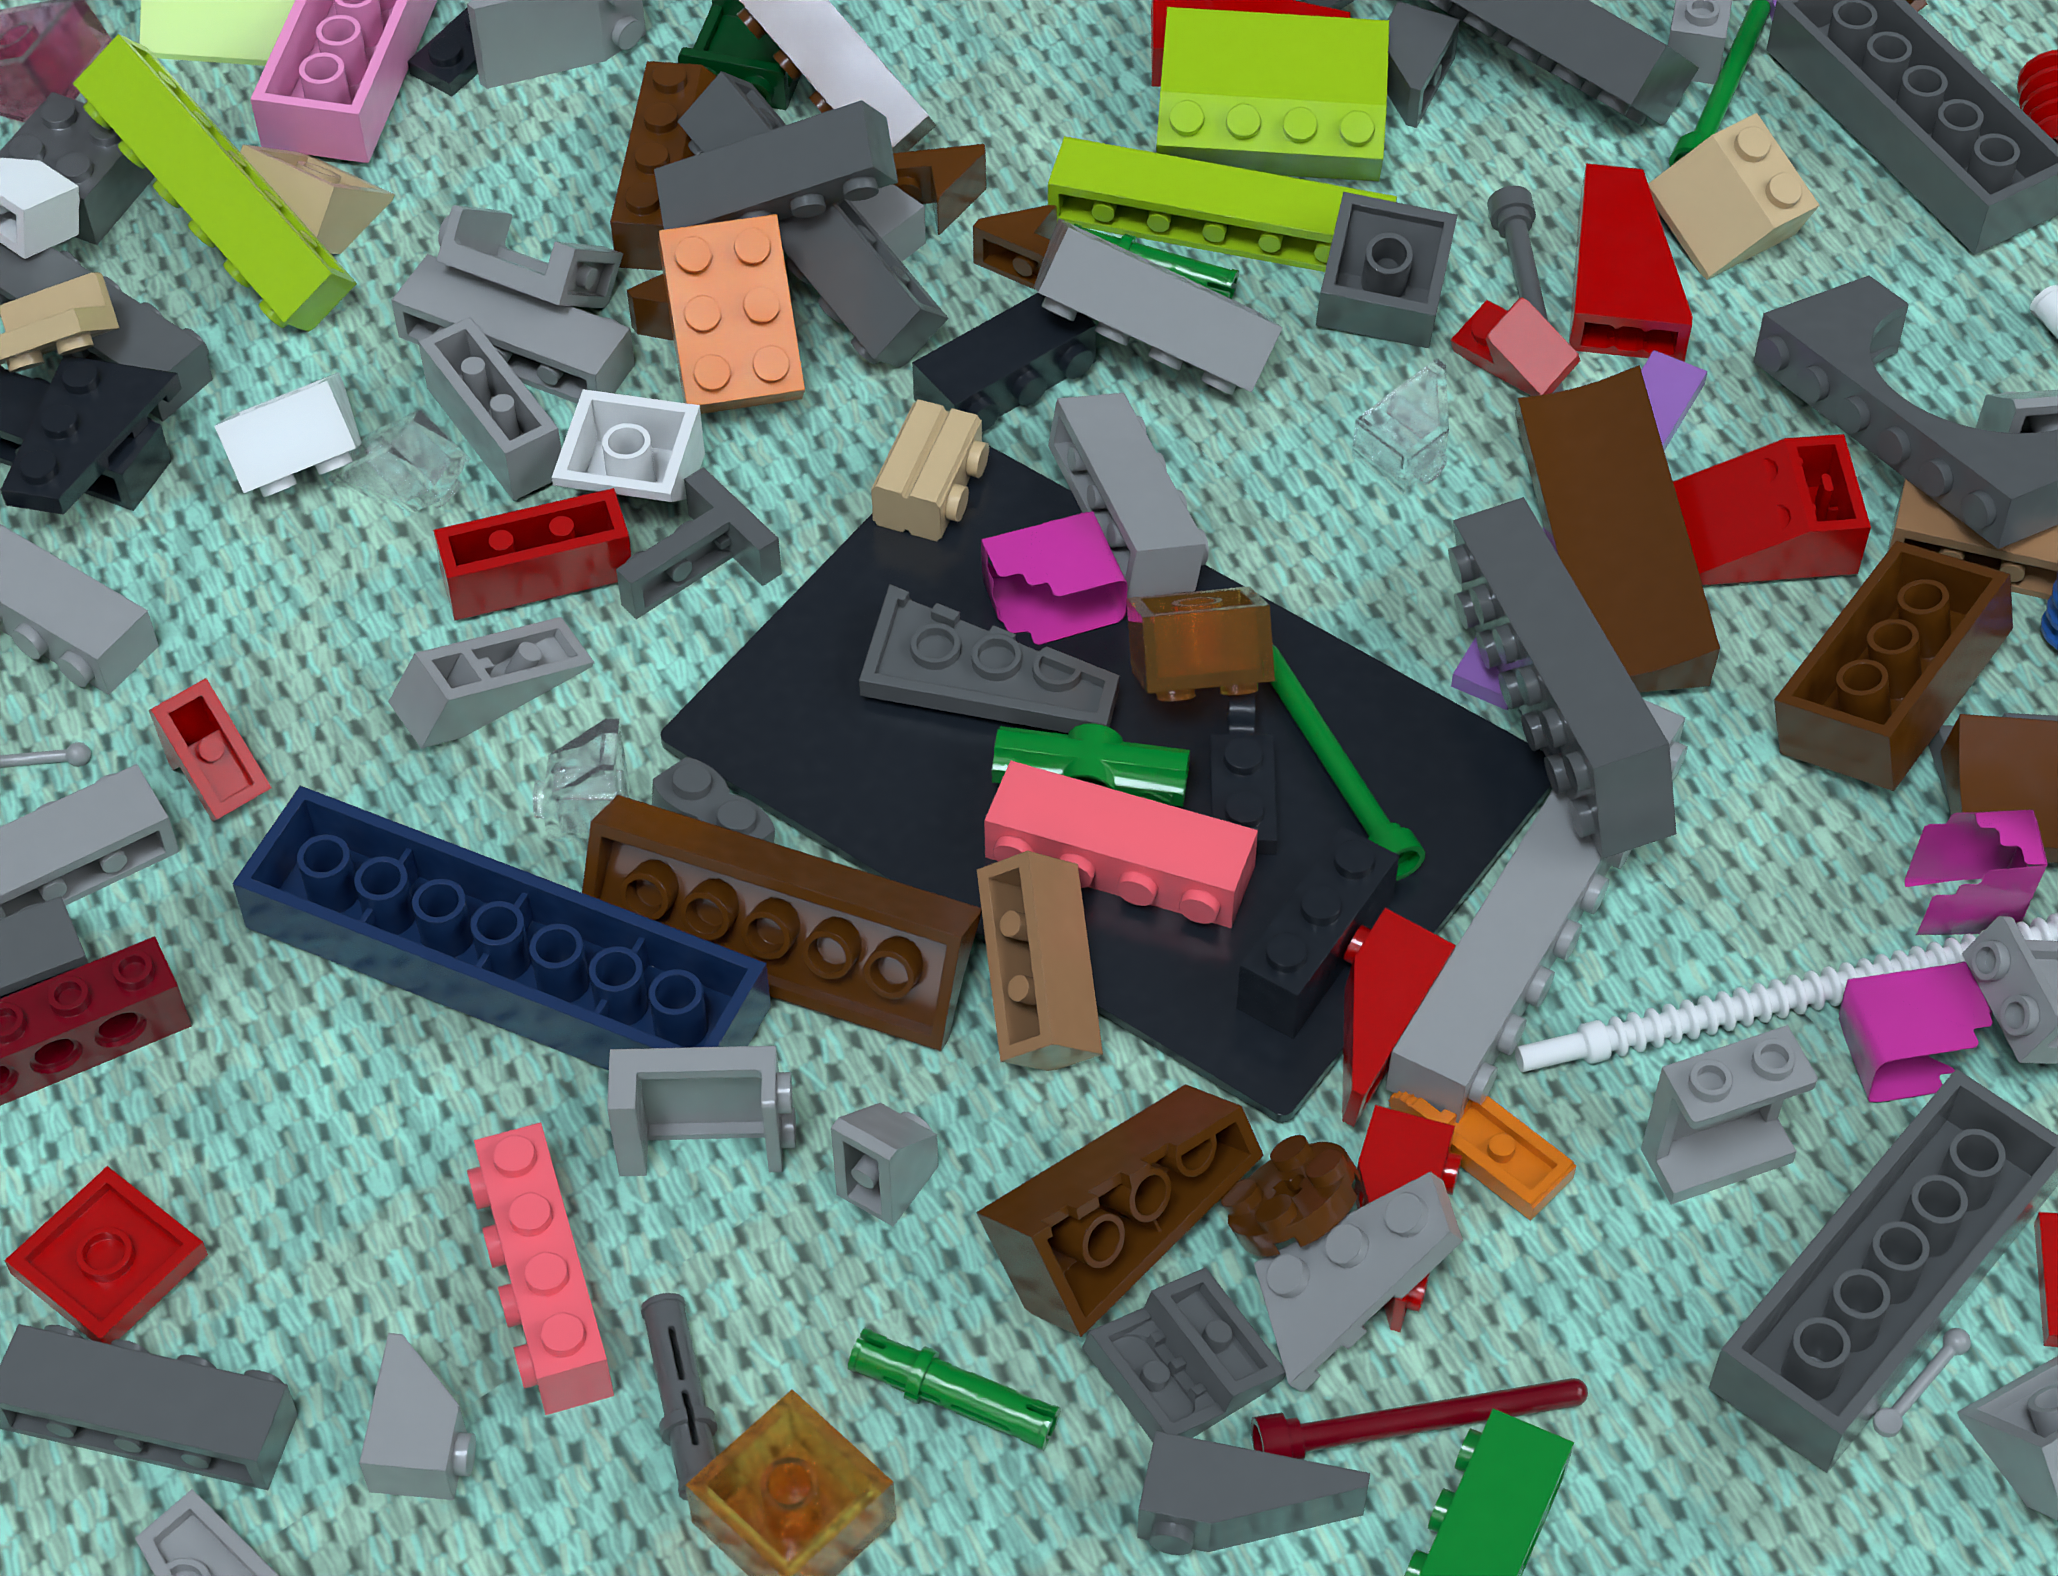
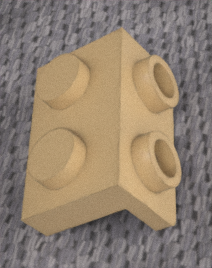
M99 272L88 273L0 305V316L5 328V333L0 334V364H7L10 373L30 369L45 363L44 354L57 350L58 355H67L94 346L92 337L118 329L119 325L103 275Z

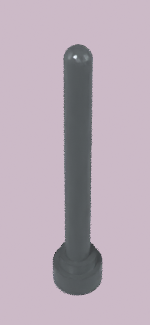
M1522 186L1503 187L1495 191L1487 202L1491 225L1502 236L1506 237L1519 298L1523 297L1528 300L1548 321L1528 233L1536 218L1532 194ZM1562 382L1553 393L1564 391Z

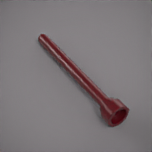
M1569 1378L1300 1424L1297 1417L1286 1419L1284 1414L1280 1412L1252 1417V1443L1256 1451L1304 1460L1305 1452L1487 1422L1493 1408L1510 1416L1517 1417L1576 1407L1586 1401L1588 1389L1582 1380Z

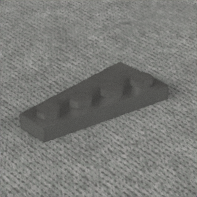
M889 584L859 679L860 696L1069 733L1075 726L1082 724H1100L1110 727L1119 693L1120 675L1049 647L1037 651L1017 643L1016 634L994 625L990 631L960 620L959 611L938 603L935 604L933 609L910 600L908 591Z

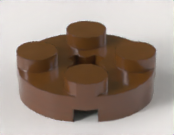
M1303 1135L1288 1137L1273 1148L1270 1154L1271 1160L1259 1167L1247 1179L1238 1181L1221 1198V1204L1228 1213V1224L1247 1252L1262 1257L1279 1255L1280 1252L1274 1244L1285 1242L1293 1237L1299 1246L1303 1247L1325 1235L1349 1213L1358 1197L1351 1185L1354 1179L1361 1182V1177L1358 1169L1342 1146L1332 1142L1309 1144Z

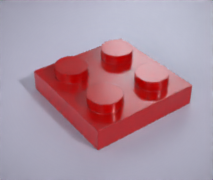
M106 1166L4 1261L11 1275L93 1341L110 1344L113 1340H119L189 1274L208 1253L202 1240L110 1167Z

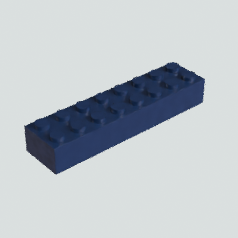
M301 785L232 883L245 926L248 929L609 1070L610 1049L748 1046L771 1007L767 965L765 962Z

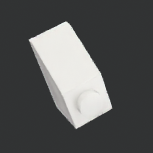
M0 158L1 244L26 259L79 235L80 198L78 185L40 160Z

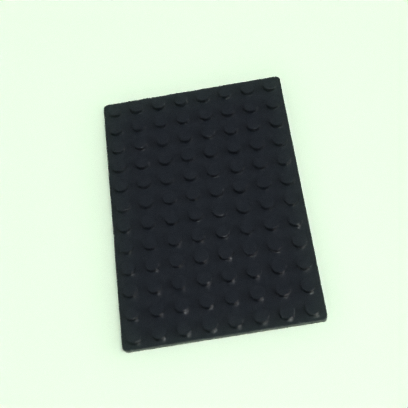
M989 446L988 460L980 478L970 476L966 485L969 489V495L962 519L959 522L950 520L941 539L936 542L911 535L909 530L906 529L904 532H899L877 526L876 522L873 521V514H871L662 729L660 734L664 749L680 759L689 757L707 764L724 779L728 788L864 871L980 908L981 901L977 869L998 862L985 858L984 820L1000 786V783H992L994 747L998 729H1000V726L1067 735L1068 733L860 696L859 679L889 584L908 591L910 600L933 609L935 604L938 603L959 611L960 620L987 631H990L993 625L1007 631L1004 623L997 618L983 583L981 539L1082 513L1071 490ZM988 555V562L993 566V564H992V562H991V560H990V557H989V555ZM1201 565L1195 591L1127 598L1125 616L1115 624L1041 645L1033 642L1029 632L1014 633L1016 634L1017 643L1037 651L1049 647L1120 675L1119 693L1109 728L1115 730L1122 737L1123 742L1190 750L1183 807H1174L1211 817L1210 734H1228L1227 709L1229 708V689H1254L1255 734H1274L1278 841L1276 855H1256L1255 868L1232 928L1214 923H1197L1189 920L1183 914L1152 905H1134L1125 901L1120 896L1089 887L1081 888L1097 1012L1278 1122H1286L1293 1118L1343 1054L1345 986L1352 964L1348 962L1294 1039L1236 1009L1240 964L1342 826L1367 839L1369 836L1255 659L1258 647L1269 643L1278 648L1390 822L1409 828L1425 850V859L1421 866L1411 875L1396 881L1394 899L1387 909L1436 935L1553 789L1545 769L1544 758L1546 756L1542 750L1533 751L1528 742L1207 565ZM981 915L975 938L986 944L983 917Z

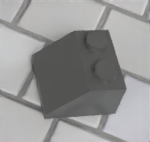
M1343 192L1321 287L1315 326L1429 348L1458 215Z

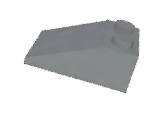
M472 0L467 3L479 81L486 89L607 61L620 51L631 49L639 42L641 37L646 35L642 0Z

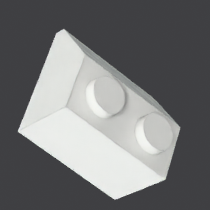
M339 372L230 415L214 426L243 493L259 487L263 497L297 484L293 473L315 465L319 475L352 462L349 451L356 449L362 443Z
M583 389L552 475L553 485L596 492L614 488L618 495L667 502L686 499L684 479L701 468L705 456L700 405Z

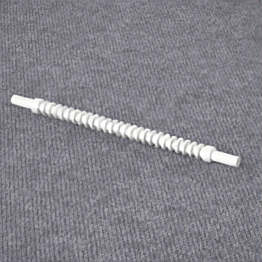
M2058 913L2050 914L2047 921L2040 917L2034 918L2030 927L2023 921L2016 923L2025 940L2058 941ZM1965 934L1961 939V943L1955 938H1948L1944 942L1943 948L1937 942H1930L1926 952L1919 946H1913L1908 956L1902 950H1896L1893 952L1891 960L1884 954H1878L1874 959V964L1866 958H1861L1858 960L1856 968L1850 963L1844 962L1840 965L1839 972L1827 966L1823 968L1821 976H1818L1813 970L1807 971L1802 981L1797 975H1789L1785 985L1779 979H1772L1767 989L1761 983H1754L1750 993L1743 987H1737L1733 992V997H1730L1725 991H1720L1717 993L1715 1001L1703 995L1699 997L1695 1006L1690 1000L1686 999L1681 1002L1680 1009L1678 1010L1672 1004H1665L1661 1014H1658L1654 1008H1647L1643 1018H1640L1636 1012H1630L1627 1015L1626 1022H1622L1617 1016H1612L1607 1026L1600 1020L1582 1023L1579 1025L1577 1033L1517 1046L1515 1048L1516 1062L1521 1072L1582 1058L1587 1063L1593 1064L1609 1060L1612 1051H1615L1619 1056H1626L1630 1046L1637 1052H1643L1648 1042L1655 1048H1661L1665 1038H1668L1673 1044L1680 1043L1683 1034H1686L1692 1040L1698 1039L1702 1029L1708 1035H1715L1719 1025H1722L1726 1031H1733L1737 1021L1744 1027H1750L1754 1022V1017H1757L1762 1023L1769 1022L1772 1013H1775L1780 1019L1787 1018L1790 1009H1793L1798 1015L1804 1014L1809 1004L1814 1010H1822L1826 1000L1832 1006H1839L1843 999L1847 979L1966 962L1962 953L1976 937L1972 934Z

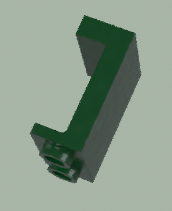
M712 0V6L694 47L681 48L678 55V63L703 65L716 76L722 71L752 83L772 108L787 111L800 77L794 81L773 57L781 48L768 33L760 40L756 38L737 16V13L744 8V5L739 0Z

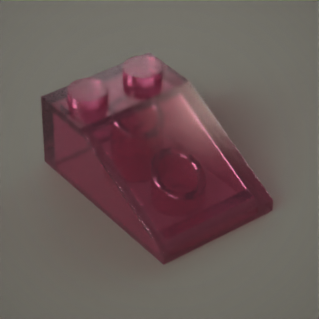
M48 0L0 10V116L26 122L52 92L74 100L78 97L80 91L72 83L112 41L85 0Z

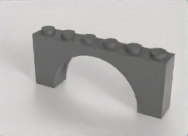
M1868 275L1763 313L1753 362L1997 549L2058 525V429L2038 433H2004L1972 428L1926 412L1900 396L1883 380L1875 365L1886 357L1898 352L1909 304L1877 280Z

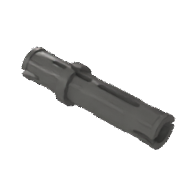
M662 1293L648 1298L641 1305V1314L646 1324L653 1368L664 1412L659 1428L662 1441L666 1445L671 1446L678 1479L679 1497L687 1501H701L716 1496L723 1490L724 1481L719 1471L712 1438L718 1428L714 1411L705 1406L697 1360L685 1313L686 1304L684 1297L676 1293Z

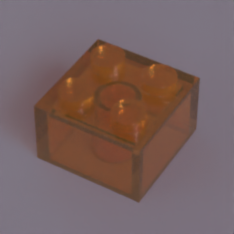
M1250 586L1126 598L1132 673L1147 693H1157L1158 700H1187L1195 697V689L1219 686L1220 693L1224 695L1250 694L1258 691V683L1275 681L1270 605Z
M793 1389L685 1485L692 1523L748 1576H837L896 1520L894 1482Z

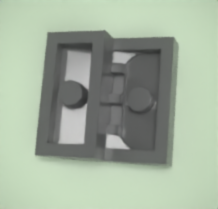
M1206 1267L1151 1290L1143 1308L1090 1330L1082 1346L1083 1350L1152 1442L1155 1431L1194 1438L1268 1392L1280 1383L1286 1375L1282 1364Z

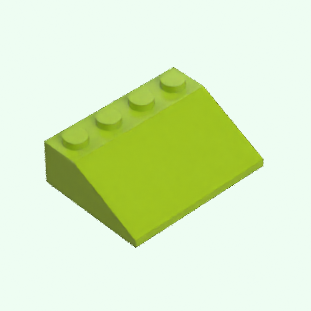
M1167 7L1156 153L1282 176L1379 181L1385 142L1389 20Z

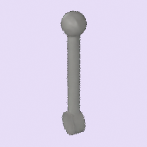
M75 742L64 750L0 755V768L69 762L73 766L80 767L89 762L91 751L84 743Z
M1961 1328L1948 1330L1943 1336L1944 1346L1891 1408H1881L1876 1412L1873 1418V1427L1879 1435L1888 1438L1896 1436L1903 1425L1902 1417L1954 1356L1962 1355L1969 1350L1971 1340L1965 1330Z

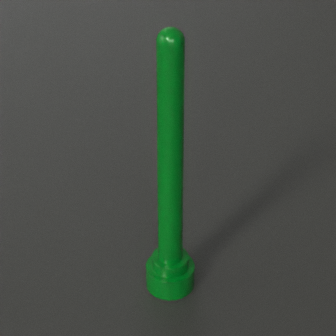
M1753 0L1750 3L1694 131L1681 136L1677 140L1669 158L1670 167L1711 135L1718 132L1770 14L1771 6L1767 0Z
M1269 643L1261 645L1255 653L1258 665L1369 836L1368 839L1399 855L1396 881L1411 875L1421 866L1425 859V850L1414 833L1409 828L1390 822L1278 648Z

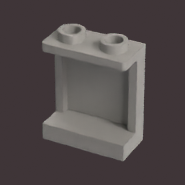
M454 205L450 214L442 222L438 234L440 250L436 260L440 263L559 306L605 308L609 303L623 256L621 252L604 246L555 241L549 263L506 247L505 241L512 220V214L502 210Z
M1999 916L1962 953V956L2018 1062L2058 1064V941L2025 940L2012 917Z
M1788 1025L1662 1067L1641 1151L1671 1205L1793 1163L1797 1151L1781 1125L1778 1116L1784 1099L1813 1090L1818 1077Z
M776 1046L610 1049L607 1111L619 1176H647L648 1140L765 1138L769 1172H783V1149L796 1148L795 1107H792L791 1072H779Z

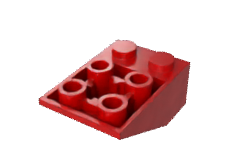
M1844 434L1784 438L1673 481L1702 585L1858 574L1871 525Z

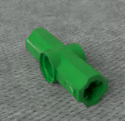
M1100 724L1075 726L1069 731L1068 735L1000 726V729L997 731L994 747L992 783H1001L1011 760L1163 804L1183 807L1190 750L1123 742L1122 737L1115 730Z

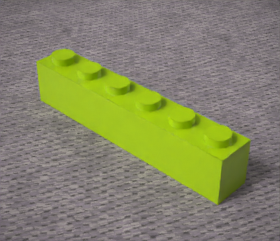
M118 34L72 83L87 99L83 108L89 116L105 129L110 130L112 128L122 139L118 144L120 151L136 166L142 169L148 168L157 179L153 183L156 192L175 208L182 207L192 218L188 223L189 229L207 246L211 248L216 246L227 258L223 263L226 271L244 287L250 288L252 286L263 299L258 304L260 309L276 325L281 328L291 325L307 332L311 331L357 284L147 47Z
M1066 136L1063 138L1048 181V205H1055L1057 207V221L1060 218L1073 225L1078 224L1087 229L1120 235L1128 234L1147 240L1322 272L1326 270L1343 192L1397 202V196Z

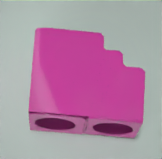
M1093 511L981 539L983 583L996 616L1004 623L1007 631L1012 633L1029 632L1033 642L1041 645L1115 624L1125 616L1128 592L1127 582ZM988 555H989V557H990V560H991L993 566L988 562Z
M2033 810L1955 813L1944 824H1928L1924 826L1905 876V887L1958 880L1982 879V881L1978 884H1963L1958 887L1956 894L1933 896L1915 935L1980 934L1982 930H1985L1999 916L2012 917L2016 923L2023 920L2048 865L2038 822Z
M1966 962L1847 979L1839 1011V1021L1844 1038L1869 1102H1885L1936 1093L1943 1085L1940 1075L1953 1073L1955 1069L1931 1058L1929 1055L1976 1048L1979 1041L1974 1030L1976 1028L1991 1027L1993 1023L1991 1019L1992 1010Z

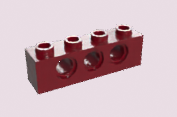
M155 936L0 999V1106L192 1027L177 982Z

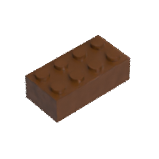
M1896 540L1774 699L1780 753L1895 791L2012 631L2013 616L2010 574Z

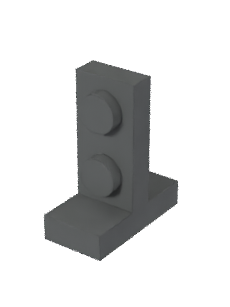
M704 467L684 479L688 516L693 520L683 523L673 534L648 550L634 554L624 565L616 569L621 605L636 620L732 558L762 586L782 574L779 538Z

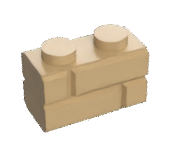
M919 399L913 402L871 488L873 521L876 522L877 526L899 532H904L906 529L909 530L911 535L937 542L942 538L950 520L959 522L962 519L969 495V489L966 485L970 476L976 478L982 476L989 455V444L982 442V420L979 419L978 415L953 408L950 411H946L942 405Z

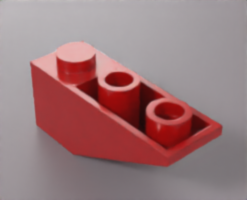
M1375 1105L1357 1166L1361 1177V1182L1355 1181L1354 1188L1358 1196L1356 1199L1357 1208L1359 1209L1429 1172L1442 1179L1447 1193L1453 1195L1463 1156L1450 1152L1455 1126ZM1430 1273L1402 1299L1392 1297L1384 1305L1390 1330L1401 1332L1407 1309L1420 1312Z

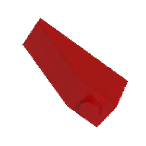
M1387 908L1383 910L1372 929L1364 925L1359 927L1344 955V960L1351 963L1352 967L1345 986L1342 1121L1352 1127L1356 1125L1387 1074L1394 1047L1456 947L1455 944Z

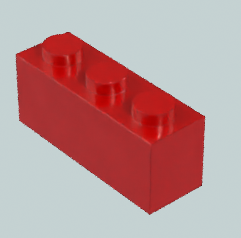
M614 488L433 530L441 575L454 621L617 583L616 569L624 565L631 557L630 538Z

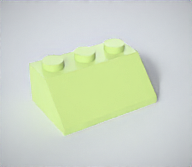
M141 0L140 44L147 47L159 59L265 66L295 0Z

